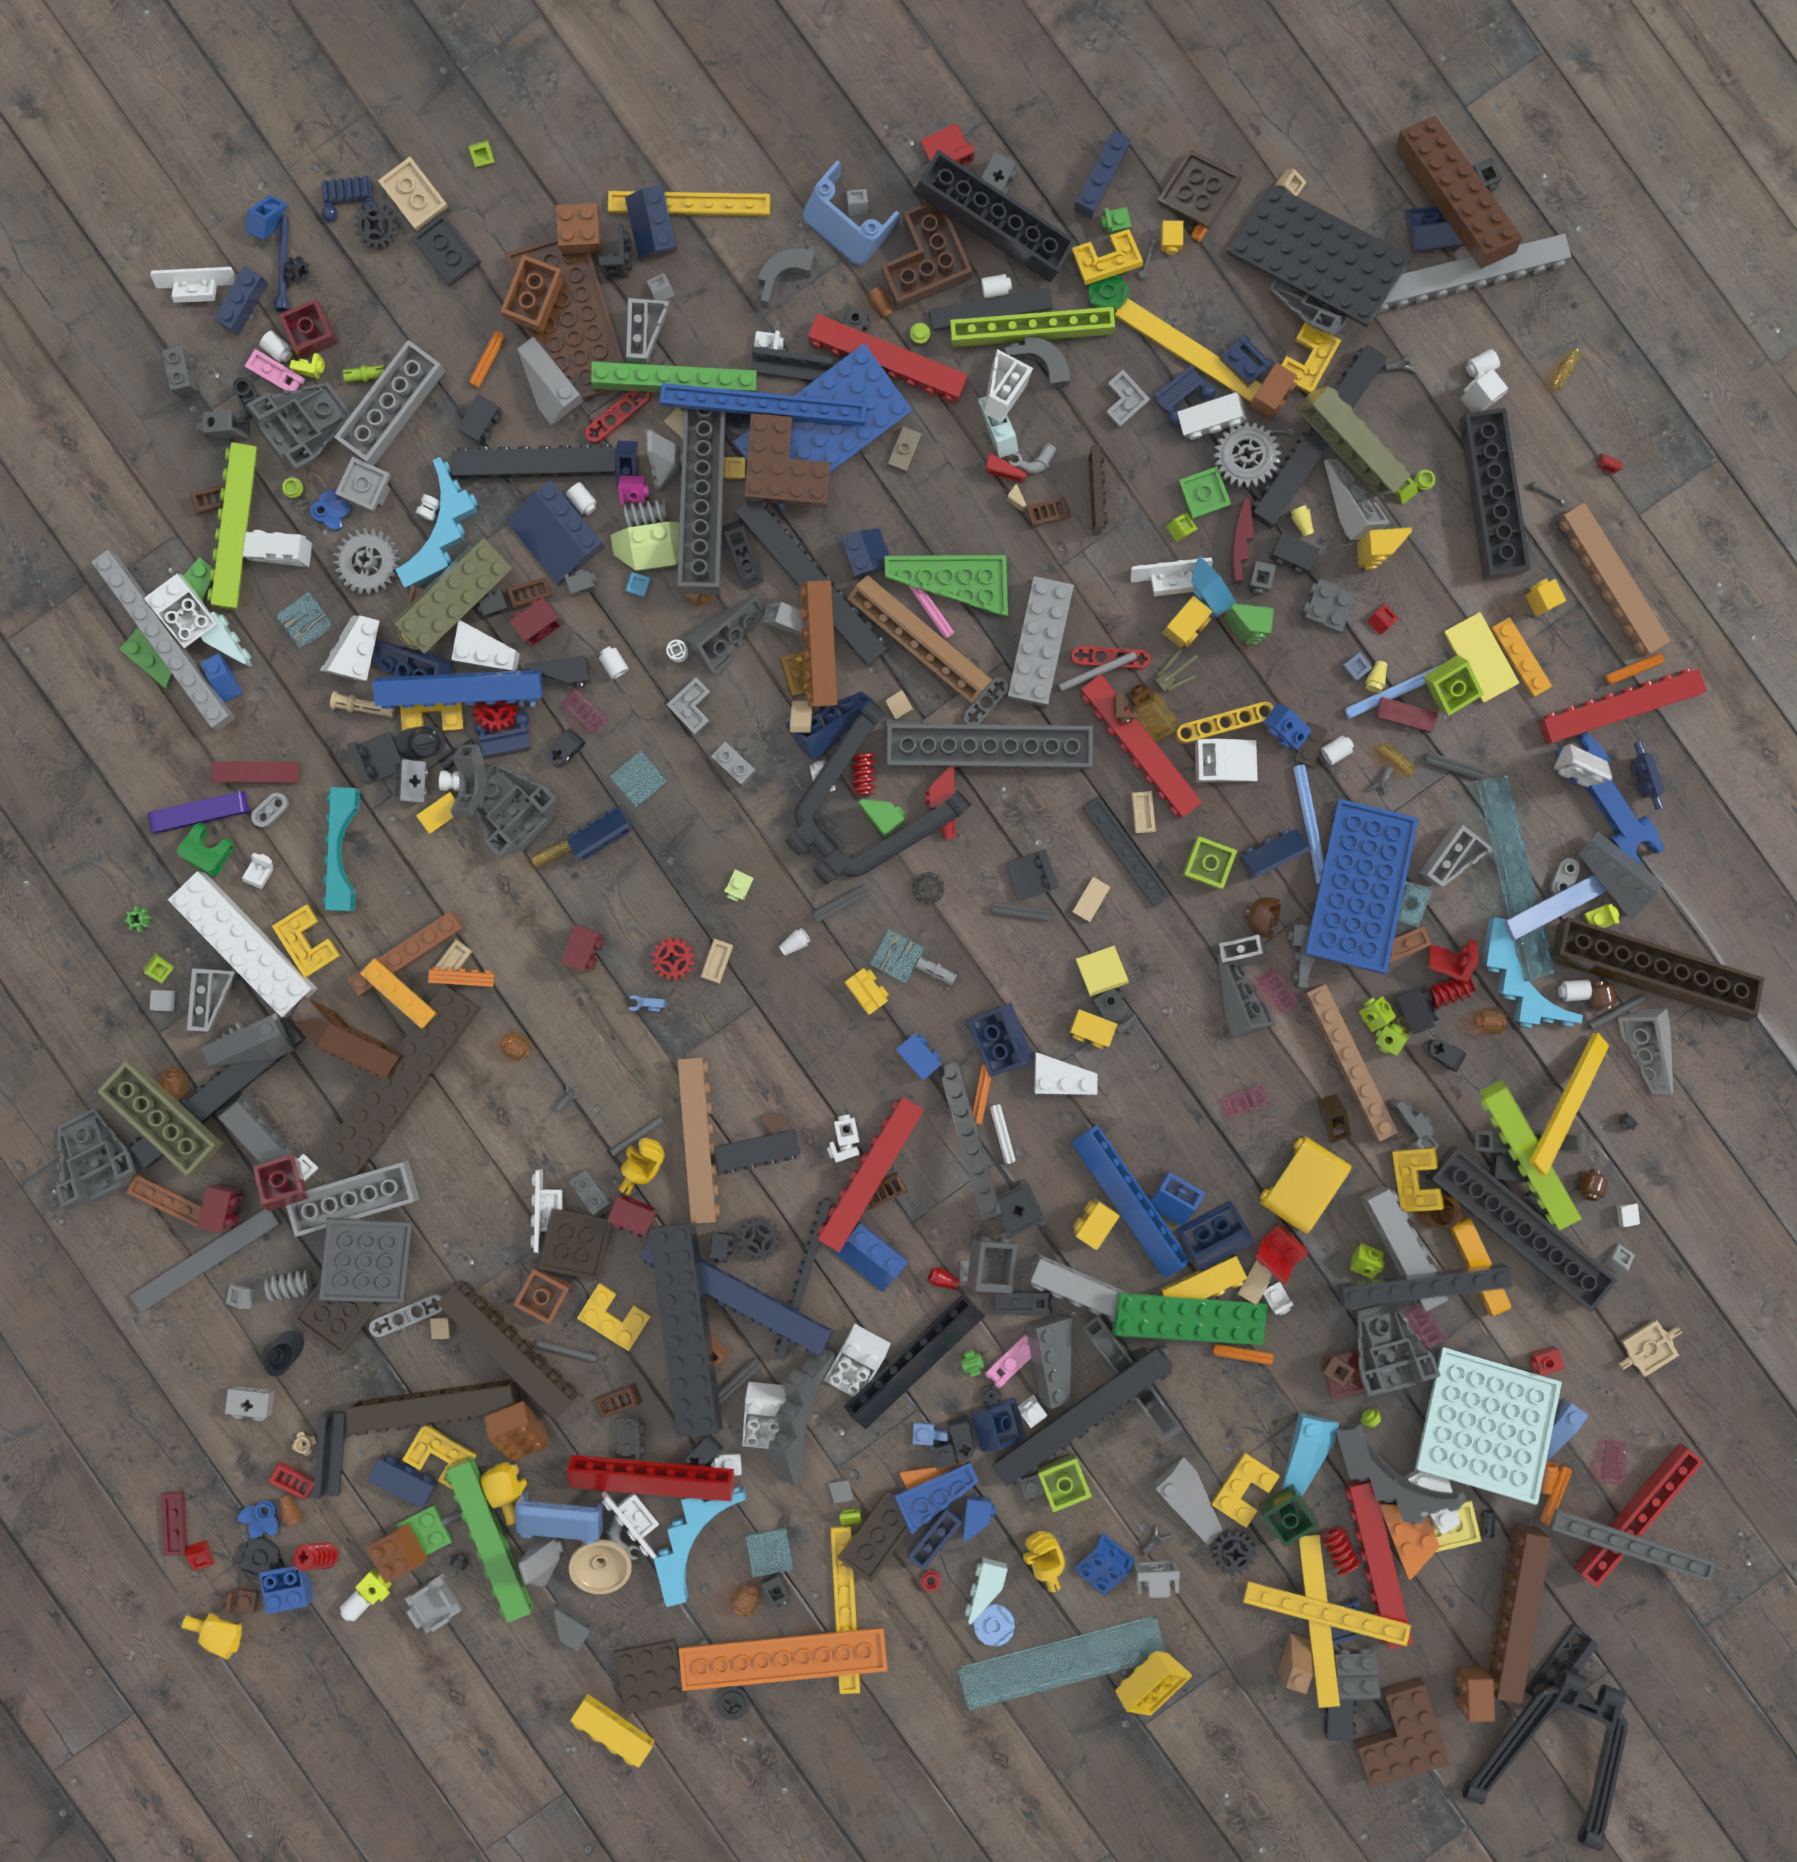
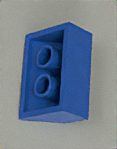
M861 1221L852 1230L840 1252L836 1251L834 1253L882 1292L908 1263V1259Z

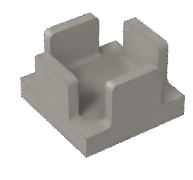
M352 457L335 494L362 509L375 512L378 504L383 506L391 489L387 485L391 474Z
M1174 1560L1133 1562L1137 1595H1142L1141 1581H1144L1145 1587L1149 1588L1150 1598L1170 1597V1580H1172L1174 1592L1179 1593L1180 1572Z
M441 1574L404 1598L409 1605V1609L406 1611L416 1629L422 1626L426 1633L440 1628L463 1609Z

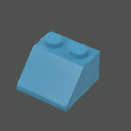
M1199 557L1191 579V583L1195 588L1193 593L1199 600L1202 599V603L1218 617L1232 604H1235L1236 600L1220 575L1202 557Z

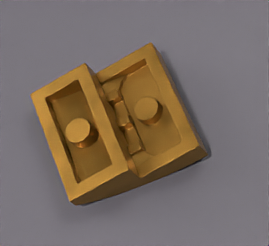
M802 651L780 657L779 660L790 696L794 697L805 694V690H807V682L804 680L806 661L803 660Z

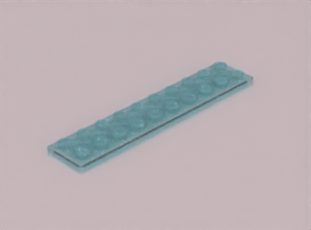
M1505 775L1477 781L1510 918L1539 902L1536 898L1535 885L1530 873V864L1527 860L1525 843L1521 835L1520 822L1517 818L1516 805L1511 792V784L1508 776ZM1544 925L1514 940L1524 982L1554 974Z
M1153 1616L959 1667L958 1673L969 1711L1142 1665L1151 1653L1155 1651L1166 1653L1157 1617Z

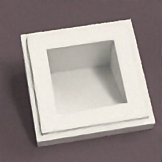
M1637 1203L1616 1205L1619 1226L1629 1227L1640 1224Z

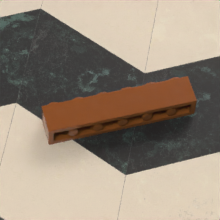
M831 580L801 582L799 596L802 599L803 607L800 609V616L804 624L801 636L805 643L802 656L803 660L806 661L804 680L807 682L805 700L808 702V706L837 705Z
M449 911L377 960L390 972L397 975L464 931L466 927L456 912ZM367 966L347 978L358 996H365L375 989L360 974Z

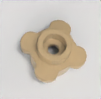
M299 1432L297 1439L292 1445V1449L308 1456L312 1452L311 1448L316 1443V1438L314 1436H307L305 1432Z

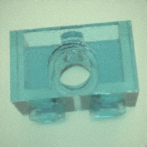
M1407 881L1404 887L1397 923L1411 928H1419L1432 889ZM1407 899H1411L1414 903L1411 910L1405 905Z

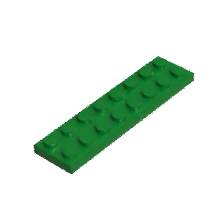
M1117 1292L1112 1334L1117 1336L1263 1345L1268 1304L1258 1302L1256 1305L1247 1301Z

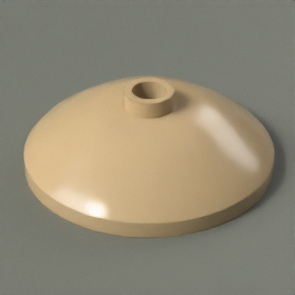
M595 1540L594 1543H584L575 1550L569 1562V1574L575 1585L583 1591L592 1594L611 1593L621 1588L629 1579L632 1567L631 1558L628 1552L619 1544L609 1540Z

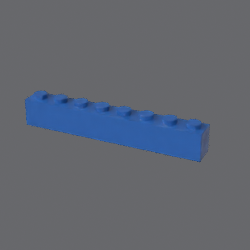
M541 670L379 677L372 681L375 706H381L382 709L394 708V705H402V708H411L415 704H423V707L435 706V703L453 706L456 705V702L474 705L477 704V701H485V704L497 703V700L515 703L518 702V699H526V702L539 701L538 698L543 696Z
M1098 1124L1079 1134L1071 1142L1075 1151L1082 1157L1087 1168L1093 1173L1100 1187L1108 1195L1110 1202L1117 1208L1122 1219L1128 1224L1133 1235L1139 1240L1146 1254L1154 1262L1157 1270L1161 1272L1164 1278L1182 1270L1190 1261V1258Z

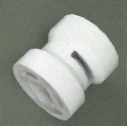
M423 494L421 506L417 507L415 513L434 522L436 511L440 509V501Z
M672 640L667 645L666 651L672 661L681 663L687 659L689 652L684 642Z
M442 770L439 775L440 790L448 791L453 788L454 791H459L460 779L458 771L452 774L449 771Z

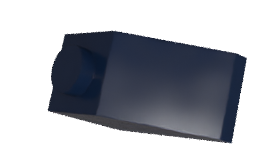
M618 440L615 450L617 489L620 476H638V441Z

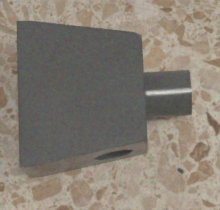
M233 410L204 412L203 420L196 421L198 433H204L216 440H249V420Z

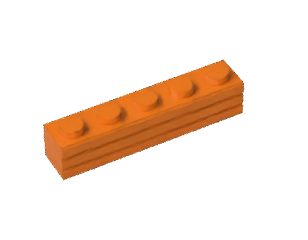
M434 966L432 969L429 968L428 983L493 987L494 973L492 970L479 972L478 969L466 971L464 968L453 970L450 967L440 969V967Z

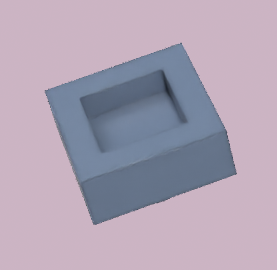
M1360 652L1343 665L1354 681H1357L1372 669Z

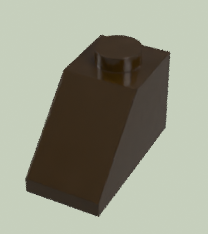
M1334 1094L1318 1100L1320 1115L1330 1141L1334 1143L1350 1137L1347 1111L1338 1095Z

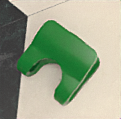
M197 823L177 848V854L198 870L216 877L234 850L235 844L230 839L225 838L216 847L206 848L204 840L207 836L208 828L202 823Z

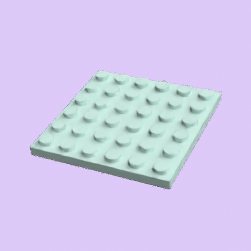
M1442 1347L1437 1363L1441 1377L1435 1378L1433 1382L1415 1470L1538 1505L1562 1382Z

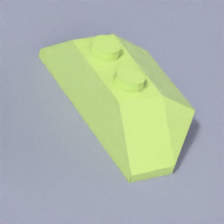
M663 522L629 527L611 534L613 555L635 571L677 565L679 558L680 522Z

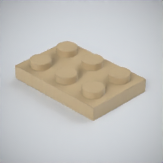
M411 157L378 180L416 231L448 208L446 202Z

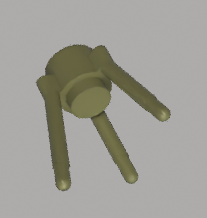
M1179 649L1163 669L1156 674L1157 678L1154 681L1163 692L1166 690L1170 692L1174 688L1195 679L1196 675H1192L1173 684L1176 681L1174 677L1195 661L1198 655H1194L1172 673L1166 672L1182 652V649Z

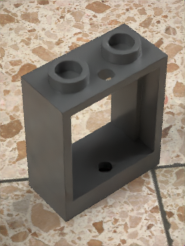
M980 1236V1239L972 1238L966 1288L979 1292L1012 1293L1018 1244L1011 1242V1238L1008 1239L1007 1237H999L998 1240H992L993 1237ZM985 1247L1005 1249L1001 1281L981 1280Z

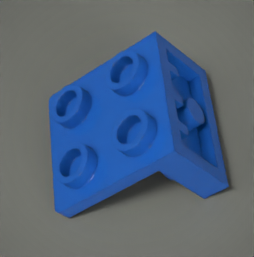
M1102 1533L1098 1537L1093 1550L1079 1561L1073 1570L1101 1594L1106 1595L1129 1575L1135 1559L1106 1534Z

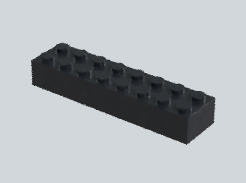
M937 150L912 192L1048 282H1051L1058 274L1076 240L940 150Z
M1506 408L1465 413L1459 419L1483 579L1524 574L1531 567Z

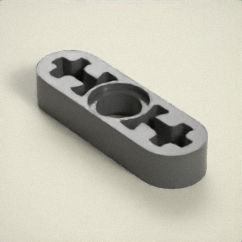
M998 677L993 679L964 715V723L966 725H980L1008 691V682L1004 678ZM995 683H1003L1004 685L1002 688L1004 689V691L1002 692L1001 690H999L995 694V696L998 697L997 700H995L993 695L987 693L988 690H990L991 693L995 690ZM984 697L990 698L992 701L991 707L983 708L980 705V700ZM977 705L978 709L985 712V714L982 715L980 712L976 718L978 722L973 721L970 723L968 715L975 714L977 709L974 707Z

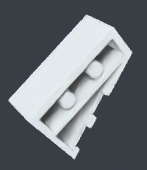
M997 349L991 367L984 413L1002 422L1027 386L1033 368Z
M1494 369L1488 373L1483 371L1463 390L1465 394L1460 399L1471 413L1484 411L1507 393L1508 387Z
M1237 392L1178 411L1183 435L1187 439L1190 438V440L1198 439L1204 434L1216 433L1229 427L1243 425L1245 422L1249 423L1243 399Z
M253 530V532H246L243 557L250 561L309 567L312 543L302 535L279 532L266 533L261 530Z
M352 616L341 633L339 641L334 649L331 650L330 656L319 671L357 681H367L379 621L364 616Z
M460 620L458 621L452 661L456 664L502 672L517 671L520 654L516 650Z
M1034 1052V1093L1097 1095L1096 1073Z
M1418 1470L1405 1476V1479L1419 1486L1435 1491L1452 1492L1449 1479ZM1444 1509L1438 1513H1428L1429 1518L1441 1534L1460 1524L1457 1511Z

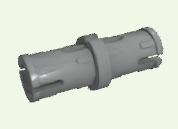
M922 956L915 967L931 975V978H937L951 986L957 976L956 973L941 967V964H935Z

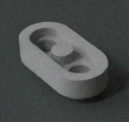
M281 793L271 794L252 812L251 818L253 823L263 828L270 826L288 809V798ZM278 800H281L282 805L280 807L276 806V802ZM263 814L267 815V819L265 821H262L261 816Z
M1567 858L1558 863L1550 884L1552 895L1561 891L1559 888L1560 884H1564L1565 889L1575 884L1580 871V866L1576 860ZM1568 865L1572 866L1571 872L1567 871Z

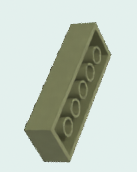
M1327 386L1311 391L1296 408L1376 496L1395 493L1410 476L1407 472V467L1402 462L1396 460L1393 452L1380 442L1377 434L1371 432L1366 427V422L1362 418L1357 417L1352 412V407L1340 399L1339 393L1334 388Z
M479 536L391 622L425 654L512 567L483 537Z
M124 1061L97 1091L186 1176L196 1175L223 1145L214 1134L136 1061Z

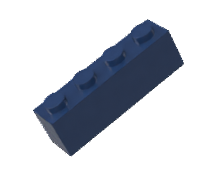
M1114 130L1112 131L1076 200L1074 211L1090 219L1093 218L1129 149L1130 138Z

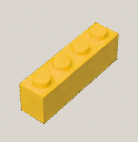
M1233 1254L1201 1272L1198 1270L1160 1288L1165 1296L1208 1298L1214 1295V1297L1225 1293L1224 1289L1228 1287L1236 1288L1244 1283L1243 1280L1247 1279L1237 1256Z
M586 1694L570 1720L575 1728L580 1731H586L595 1742L603 1743L611 1753L619 1754L630 1766L635 1765L638 1768L652 1749L655 1741L589 1694Z

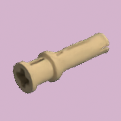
M333 691L330 699V709L333 710L338 708L347 710L349 713L360 711L390 718L394 716L395 705L394 708L382 709L381 706H375L374 701L357 699L352 694L350 696L341 695L336 691Z

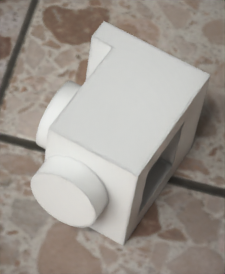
M850 1114L838 1116V1121H834L839 1146L859 1142L855 1117L850 1118ZM845 1125L850 1126V1132L845 1133L843 1127Z
M1034 1394L1017 1406L1022 1417L1031 1428L1048 1416L1046 1410Z

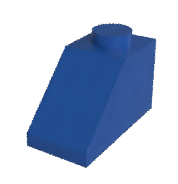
M268 195L248 209L246 232L258 239L265 240L275 232L280 218L287 208V203Z
M216 654L200 662L208 681L225 703L244 694L226 657Z
M966 1496L963 1541H969L990 1523V1517H994L995 1504H992L990 1497Z

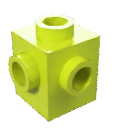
M374 1567L355 1588L361 1593V1597L366 1602L374 1604L377 1600L382 1602L390 1593L388 1588L392 1583L388 1582L385 1584L380 1573Z

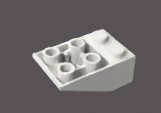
M181 574L174 575L144 598L183 648H186L217 625V622L197 593Z
M1198 739L1195 742L1196 783L1257 781L1256 740Z
M1571 744L1563 747L1554 766V769L1559 771V775L1566 778L1573 777L1578 780V784L1585 787L1609 781L1612 778L1607 761Z
M854 1324L823 1381L854 1397L872 1380L884 1360L891 1343Z
M748 1382L742 1446L769 1449L768 1446L780 1432L775 1414L787 1401L782 1385Z

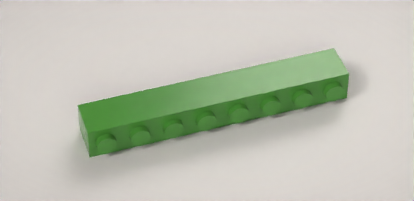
M592 362L591 384L592 389L661 392L662 383L756 392L757 370Z
M471 1456L449 1465L445 1474L446 1480L449 1485L452 1484L455 1502L461 1506V1517L469 1526V1537L472 1542L475 1541L478 1559L484 1563V1574L492 1583V1594L494 1598H498L501 1616L505 1617L507 1623L531 1614L534 1606L495 1509L491 1508L481 1484V1474L474 1457Z

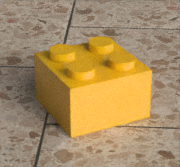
M1193 596L1162 634L1178 648L1181 649L1184 645L1188 647L1198 635L1196 630L1198 629L1201 632L1211 620L1209 615L1213 611Z
M1095 1198L1094 1201L1090 1200L1084 1208L1086 1213L1082 1218L1078 1217L1072 1227L1074 1228L1073 1233L1077 1238L1097 1250L1119 1218V1215Z

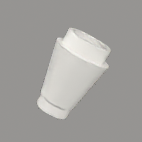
M800 928L799 930L796 929L779 948L787 956L808 946L807 943L811 940L807 933Z

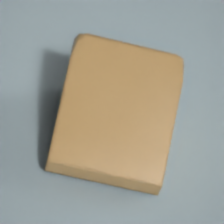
M1286 169L1275 185L1298 196L1306 181L1295 169Z
M1015 484L1008 494L1007 502L1020 511H1024L1026 503L1018 485Z
M903 690L885 700L895 720L913 709Z
M450 1316L430 1318L432 1339H450L453 1337Z

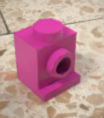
M620 476L618 486L620 505H624V502L645 503V497H649V484H645V476Z

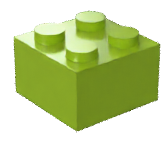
M1456 655L1423 676L1438 709L1448 716L1484 695L1469 661L1459 655Z
M1198 836L1194 840L1181 876L1221 890L1224 888L1237 850Z
M1075 1453L1040 1466L1037 1469L1053 1512L1092 1497Z

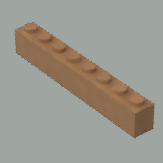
M1584 502L1560 517L1558 520L1561 530L1567 533L1572 548L1578 551L1582 564L1590 570L1593 582L1599 585L1603 591V598L1611 604L1614 616L1620 619L1624 625V632L1632 638L1636 651L1644 657L1669 643L1671 640L1586 503Z
M868 575L855 586L847 598L970 703H973L992 681L985 673Z
M1320 984L1304 992L1303 995L1374 1140L1382 1141L1398 1133L1326 984Z
M704 1057L678 1059L691 1222L695 1221L696 1224L716 1222L717 1217H720V1204H716L715 1197L719 1196L718 1184H714V1176H717V1165L712 1160V1155H715V1143H711L710 1136L714 1135L713 1122L709 1123V1114H712V1104L707 1099V1094H710V1082H706L705 1075L709 1073L708 1061H704Z

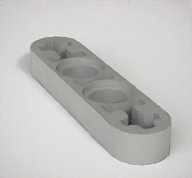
M433 1294L376 1318L370 1323V1333L375 1337H382L441 1312L443 1309L440 1306L439 1309L436 1306L427 1309V1305L434 1302L433 1298L439 1301L443 1295ZM414 1306L422 1308L423 1314L421 1317L413 1315L412 1309ZM395 1314L403 1316L404 1322L402 1325L394 1323L393 1317ZM377 1322L380 1325L386 1322L389 1323L388 1326L382 1329V1332L375 1329Z

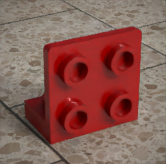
M958 124L949 126L921 140V144L930 162L937 150H940L963 166L974 161L975 151L972 144L967 145Z
M1469 939L1467 944L1461 947L1459 954L1434 944L1429 946V968L1437 973L1450 975L1456 980L1468 982L1478 964L1477 941Z
M1278 1223L1262 1237L1255 1258L1259 1264L1265 1266L1272 1273L1275 1279L1286 1284L1293 1267L1304 1259L1309 1251Z

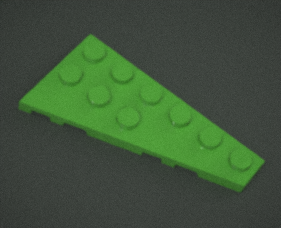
M1006 555L884 557V576L887 579L1004 617L1008 616Z
M199 557L183 577L203 602L213 581H210L211 568L213 567ZM138 627L120 647V650L165 689H168L173 674Z

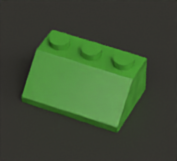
M1232 604L1223 614V620L1240 641H1246L1247 645H1258V643H1261L1271 634L1274 608Z
M864 799L859 801L860 808L884 838H887L904 824L905 813L898 804L894 806L891 802Z

